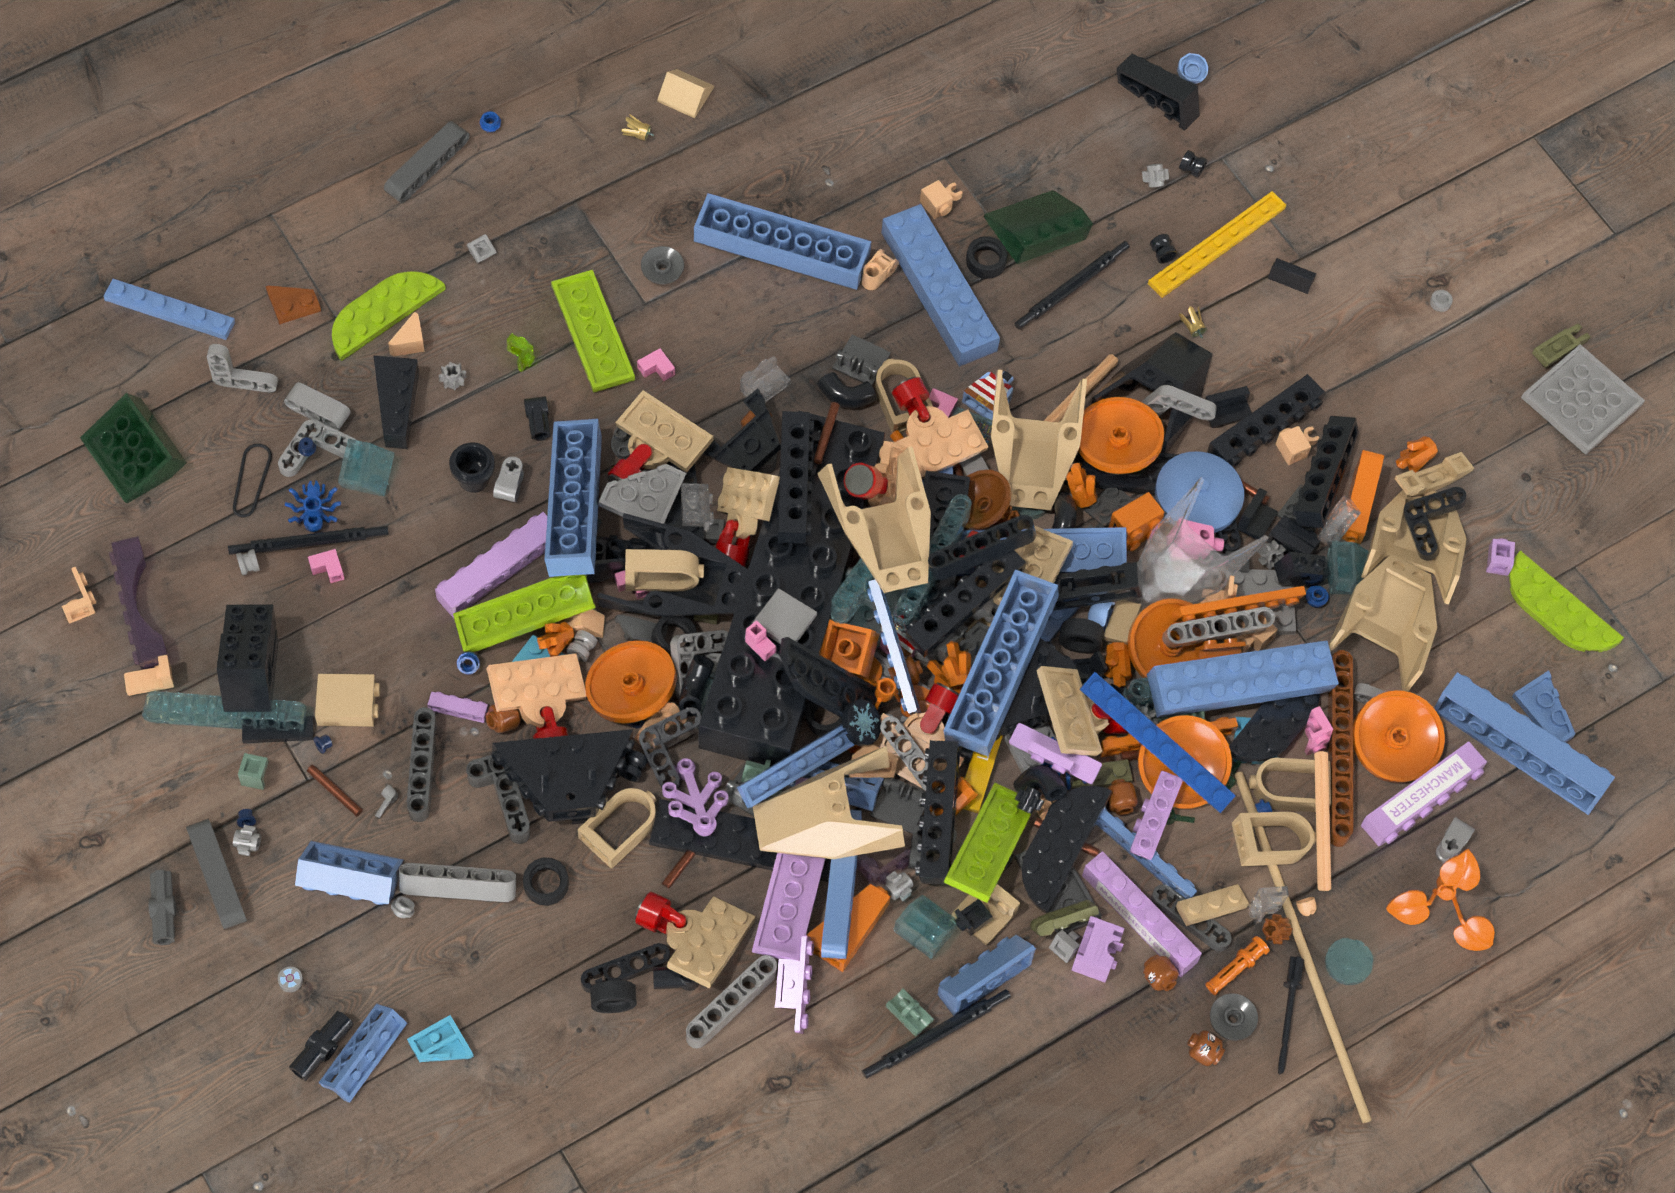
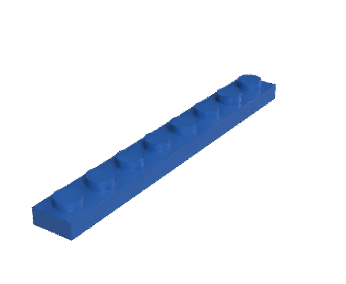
M1096 672L1081 686L1079 690L1219 813L1236 796Z

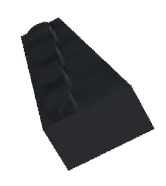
M1133 53L1117 67V79L1120 85L1138 98L1143 96L1148 105L1153 109L1157 106L1165 112L1164 117L1168 120L1174 119L1179 122V128L1185 131L1200 116L1198 86L1194 83L1188 82L1178 75L1172 74Z
M373 355L385 447L408 449L419 379L418 359Z

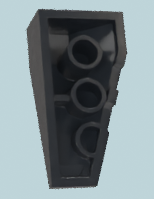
M610 535L609 538L597 536L595 574H586L588 583L601 582L615 577V573L624 571L626 549H656L638 538H631L629 541L617 539V535Z

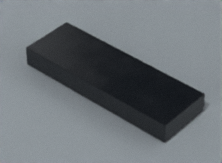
M313 716L242 719L243 744L314 740Z

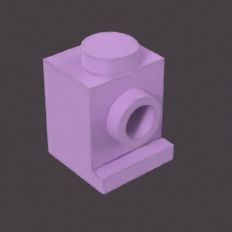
M1502 538L1491 541L1488 550L1486 572L1505 576L1509 575L1514 564L1515 542Z

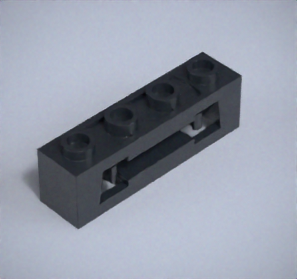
M1126 562L1118 566H1101L1098 569H1080L1071 573H1059L1054 584L1058 585L1059 597L1053 611L1142 598V580L1138 564ZM1130 590V592H1125V593H1120V594H1116V593H1115V592H1118V591ZM1072 598H1078V599H1079V600L1065 601V602H1064V600H1066V599H1072Z

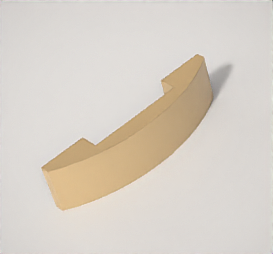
M1459 452L1446 457L1441 464L1416 473L1410 470L1395 476L1394 479L1407 495L1418 496L1436 491L1459 480L1473 471L1474 467L1464 454Z

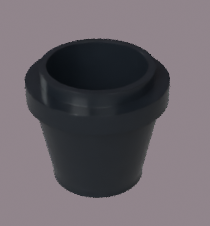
M470 442L458 446L452 452L449 459V467L452 476L465 491L476 493L482 491L488 485L489 478L494 472L495 460L492 452L485 445Z

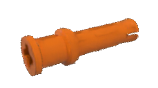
M1254 936L1252 942L1246 948L1238 950L1237 957L1206 983L1207 989L1213 995H1217L1220 990L1245 968H1252L1256 960L1263 954L1267 955L1270 952L1267 944L1260 937Z

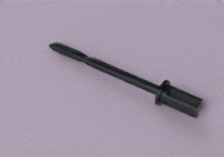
M1290 956L1287 980L1283 984L1284 987L1289 988L1282 1034V1047L1278 1062L1279 1075L1285 1070L1287 1044L1290 1037L1296 990L1303 988L1301 977L1304 959H1301L1299 956Z

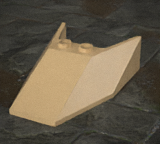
M997 370L991 440L998 472L1008 480L1011 486L1012 497L1010 505L1014 507L1051 510L1080 447L1087 379L1080 380L1060 422L1014 418L1011 415L1002 378L1003 370Z
M908 447L897 456L896 496L893 503L860 509L856 506L846 507L840 496L832 464H827L817 474L845 534L882 591L887 593L927 584L931 511L913 447Z
M1402 490L1379 513L1361 577L1365 578L1389 555L1393 554L1423 571L1433 573L1444 603L1449 604L1460 577L1467 540L1457 510L1428 519L1437 542L1438 554L1433 560H1423L1417 553L1404 518L1403 510L1407 502L1436 493V491L1418 496H1409ZM1444 498L1445 505H1448L1447 499ZM1432 501L1429 504L1431 509H1438L1441 506L1439 501ZM1424 504V505H1422V508H1423L1424 512H1426L1425 504ZM1410 509L1413 515L1417 514L1415 509ZM1418 526L1414 530L1418 535H1423L1427 531L1424 526ZM1427 540L1423 541L1424 550H1426L1427 553L1431 552V548H1429Z
M1393 554L1389 555L1354 588L1328 644L1330 652L1351 633L1363 636L1398 656L1402 691L1408 692L1424 671L1437 630L1431 574Z
M887 746L821 772L753 806L760 851L839 859L905 847L902 825L861 821L851 817L845 786V775L889 768Z

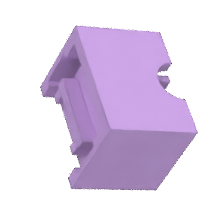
M1090 916L1072 971L1106 982L1110 969L1115 970L1117 962L1114 961L1110 954H1115L1116 951L1121 952L1124 944L1119 942L1125 928Z

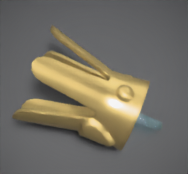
M629 114L631 118L626 117L627 126L630 129H622V135L635 136L646 141L648 135L654 136V134L650 133L651 125L642 123L631 114Z
M1190 306L1189 313L1193 324L1183 314L1180 313L1179 317L1187 326L1192 337L1200 336L1203 338L1202 334L1207 331V328L1202 322L1200 309L1198 307V318L1194 308Z

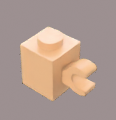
M937 180L921 189L920 202L930 215L936 219L939 216L947 215L952 210L953 201L961 199L963 192H952L956 189V183H951L945 188Z
M1297 426L1292 429L1286 428L1279 433L1276 446L1288 465L1307 458L1311 445H1315L1318 442L1319 436L1313 438L1308 436V434L1313 432V427H1307L1302 432L1300 427Z
M1258 615L1259 622L1266 624V618L1263 615ZM1244 621L1241 623L1242 628H1245ZM1272 624L1262 632L1236 636L1235 638H1237L1238 642H1246V646L1242 648V653H1246L1251 646L1256 651H1259L1274 640L1278 629Z

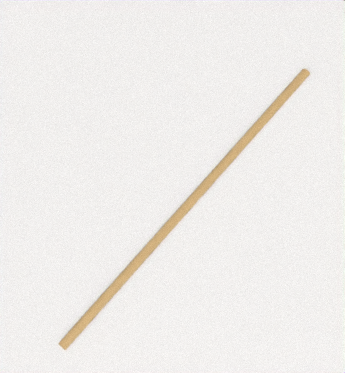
M1243 772L1235 773L1234 776L1247 812L1258 813ZM1263 826L1253 827L1262 851H1272ZM1267 865L1286 917L1289 918V923L1293 928L1292 933L1301 958L1304 959L1305 969L1362 1123L1370 1122L1372 1119L1277 865Z

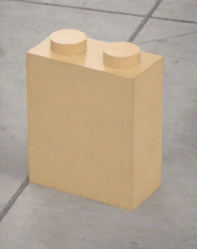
M318 674L315 710L317 726L374 727V718L379 716V705L375 704V698L380 696V683H376L375 675Z

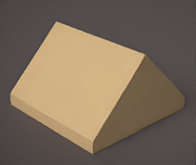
M678 69L668 71L657 102L695 118L714 89V85Z

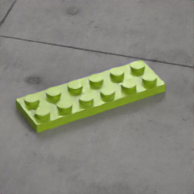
M593 270L552 281V289L593 393L634 381V372Z
M570 575L546 579L456 612L453 616L463 651L476 652L542 628L545 624L555 623L596 607L586 575Z
M994 783L944 883L988 903L1031 814L1017 808L1019 801L1014 800L1017 795L1016 792Z

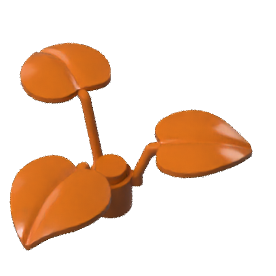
M874 657L868 679L859 678L876 687V709H878L881 702H888L893 696L897 702H901L895 682L890 678L879 680L882 675V666ZM915 684L913 687L921 713H924L930 705L924 701L930 690ZM901 705V706H900V711H901V713H902L905 717L911 716L910 714H908V711H905V712H904V710H903V708H902V705ZM854 745L847 749V751L856 753L864 746Z
M1469 849L1450 858L1441 866L1440 876L1436 881L1437 888L1432 890L1433 893L1428 901L1423 891L1409 890L1396 896L1386 907L1387 911L1399 921L1408 925H1416L1428 918L1430 914L1428 906L1433 903L1436 895H1438L1443 900L1453 901L1459 921L1462 924L1453 931L1454 938L1460 946L1468 950L1480 951L1488 949L1493 945L1495 932L1492 923L1482 916H1472L1465 921L1457 902V887L1468 891L1476 887L1480 880L1478 862Z

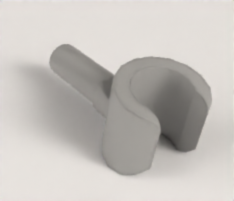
M390 785L386 786L381 793L385 800L375 814V817L379 819L387 806L398 799V793Z

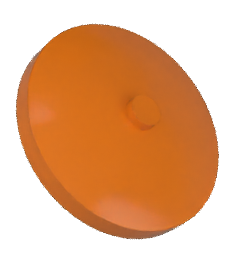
M1126 397L1102 399L1084 410L1081 442L1078 452L1087 463L1101 471L1114 474L1136 472L1149 466L1159 456L1164 441L1163 424L1155 411L1140 401Z
M1163 599L1145 607L1133 620L1128 634V652L1134 668L1147 682V673L1154 666L1197 660L1195 648L1202 646L1203 643L1170 648L1162 640L1163 633L1171 625L1183 622H1174L1172 613L1179 607L1193 605L1192 603L1181 599ZM1193 627V634L1196 636H1201L1200 629L1197 627ZM1171 631V638L1179 641V634Z
M647 641L624 642L605 651L593 663L586 677V696L594 711L602 718L615 723L638 722L654 715L667 704L676 687L677 672L670 655L657 644Z
M1398 690L1381 693L1366 702L1354 720L1353 747L1361 764L1372 775L1384 781L1392 783L1414 781L1436 766L1443 753L1445 734L1442 721L1436 710L1425 699L1414 693Z
M1188 715L1173 716L1156 724L1158 728L1226 786L1232 767L1231 751L1225 737L1213 724L1202 718ZM1141 744L1138 753L1139 775L1145 788L1152 795L1161 771L1177 775ZM1182 781L1173 807L1190 809L1205 805L1208 802Z

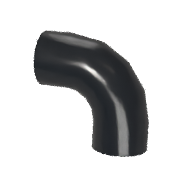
M831 372L820 378L817 382L825 397L831 403H838L842 408L856 409L867 406L877 400L876 393L868 381L858 386L848 387L840 381L835 372Z
M1059 492L1052 506L1055 516L1051 529L1075 528L1077 520L1075 501L1069 493Z
M694 655L682 685L679 698L680 711L690 707L701 711L704 691L715 666L710 658L703 655ZM691 712L688 713L690 717L697 715Z
M1045 765L1030 766L1013 783L1017 792L1019 789L1024 791L1026 786L1035 790L1040 788L1048 801L1058 800L1067 792V788L1058 773Z

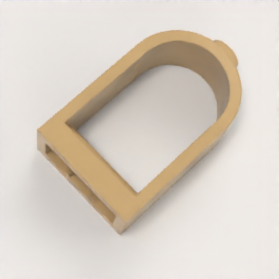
M888 359L883 362L877 372L875 393L891 433L896 430L903 433L906 432V424L910 415L909 413L895 416L881 382L890 375H902L911 378L920 377V374L916 367L907 361ZM930 398L923 402L925 406L933 407Z
M626 549L625 591H686L696 587L699 583V578H704V564H699L698 557L693 553L682 550Z
M1271 758L1261 764L1256 775H1250L1249 789H1253L1258 801L1260 799H1263L1264 803L1269 801L1271 809L1316 812V799L1276 796L1269 793L1261 781V776L1270 771L1315 774V760ZM1328 761V773H1329V807H1330V805H1331V769H1330V761Z
M635 788L621 790L606 803L603 810L599 809L596 817L589 818L578 828V838L612 869L652 831L655 821L654 803L657 799L650 791L644 792ZM626 802H638L644 805L650 813L648 820L616 850L594 831L620 805Z
M1294 812L1240 813L1232 822L1241 866L1293 864L1298 862L1316 843V832L1312 829L1310 823L1303 816ZM1252 827H1288L1299 837L1301 850L1258 852Z

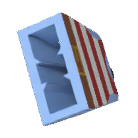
M1004 371L1002 378L1009 404L1013 395V387L1010 384L1014 379L1010 373ZM987 372L964 390L962 403L992 423L996 375L992 372Z

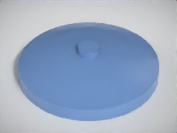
M1186 452L1173 457L1162 467L1155 484L1156 502L1163 509L1165 518L1173 525L1177 526L1180 520L1184 519L1210 525L1214 528L1215 533L1227 528L1239 515L1244 502V487L1236 470L1222 458L1206 452Z

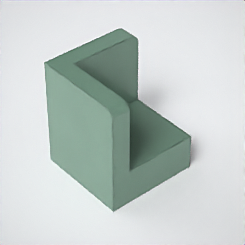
M244 753L238 772L241 786L264 790L265 783L263 777L268 765V758Z

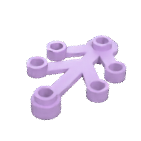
M684 758L677 763V770L681 779L685 780L690 796L677 790L676 785L672 782H666L662 786V794L666 798L677 800L670 802L668 806V812L672 817H679L692 823L693 829L697 834L708 836L716 829L715 817L721 808L727 805L728 794L722 790L717 791L714 794L713 805L706 812L704 805L714 790L721 786L722 776L718 772H711L708 775V783L702 792L699 793L694 778L695 764L690 759ZM723 797V798H725V799H724V800H718L717 798ZM682 803L694 808L696 814L684 810ZM677 807L679 810H672V808Z

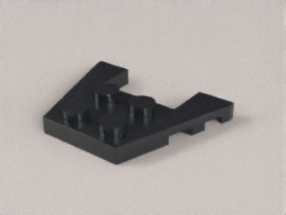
M758 388L743 401L754 413L755 417L722 447L714 440L704 451V455L730 468L756 472L781 449L779 435L764 396Z

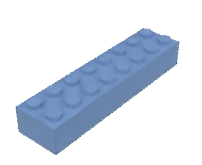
M709 193L694 226V242L856 290L862 278L863 267L867 264L870 257L871 241Z
M919 204L884 218L881 233L895 258L899 260L902 270L958 366L960 367L997 352L1000 340L999 335L922 205Z
M598 419L557 421L553 425L545 544V563L549 577L595 574L602 435Z
M1018 570L1014 571L943 730L945 741H958L961 747L989 756L1059 597L1057 584Z
M1328 641L1154 666L1147 673L1157 718L1326 693L1338 685Z
M1458 672L1444 689L1434 707L1438 715L1587 815L1591 813L1615 778L1606 768L1599 767L1588 756L1578 753L1567 742L1557 739L1547 729L1539 727L1529 717L1518 713L1508 703L1498 700L1492 696L1490 691L1480 688L1469 677Z

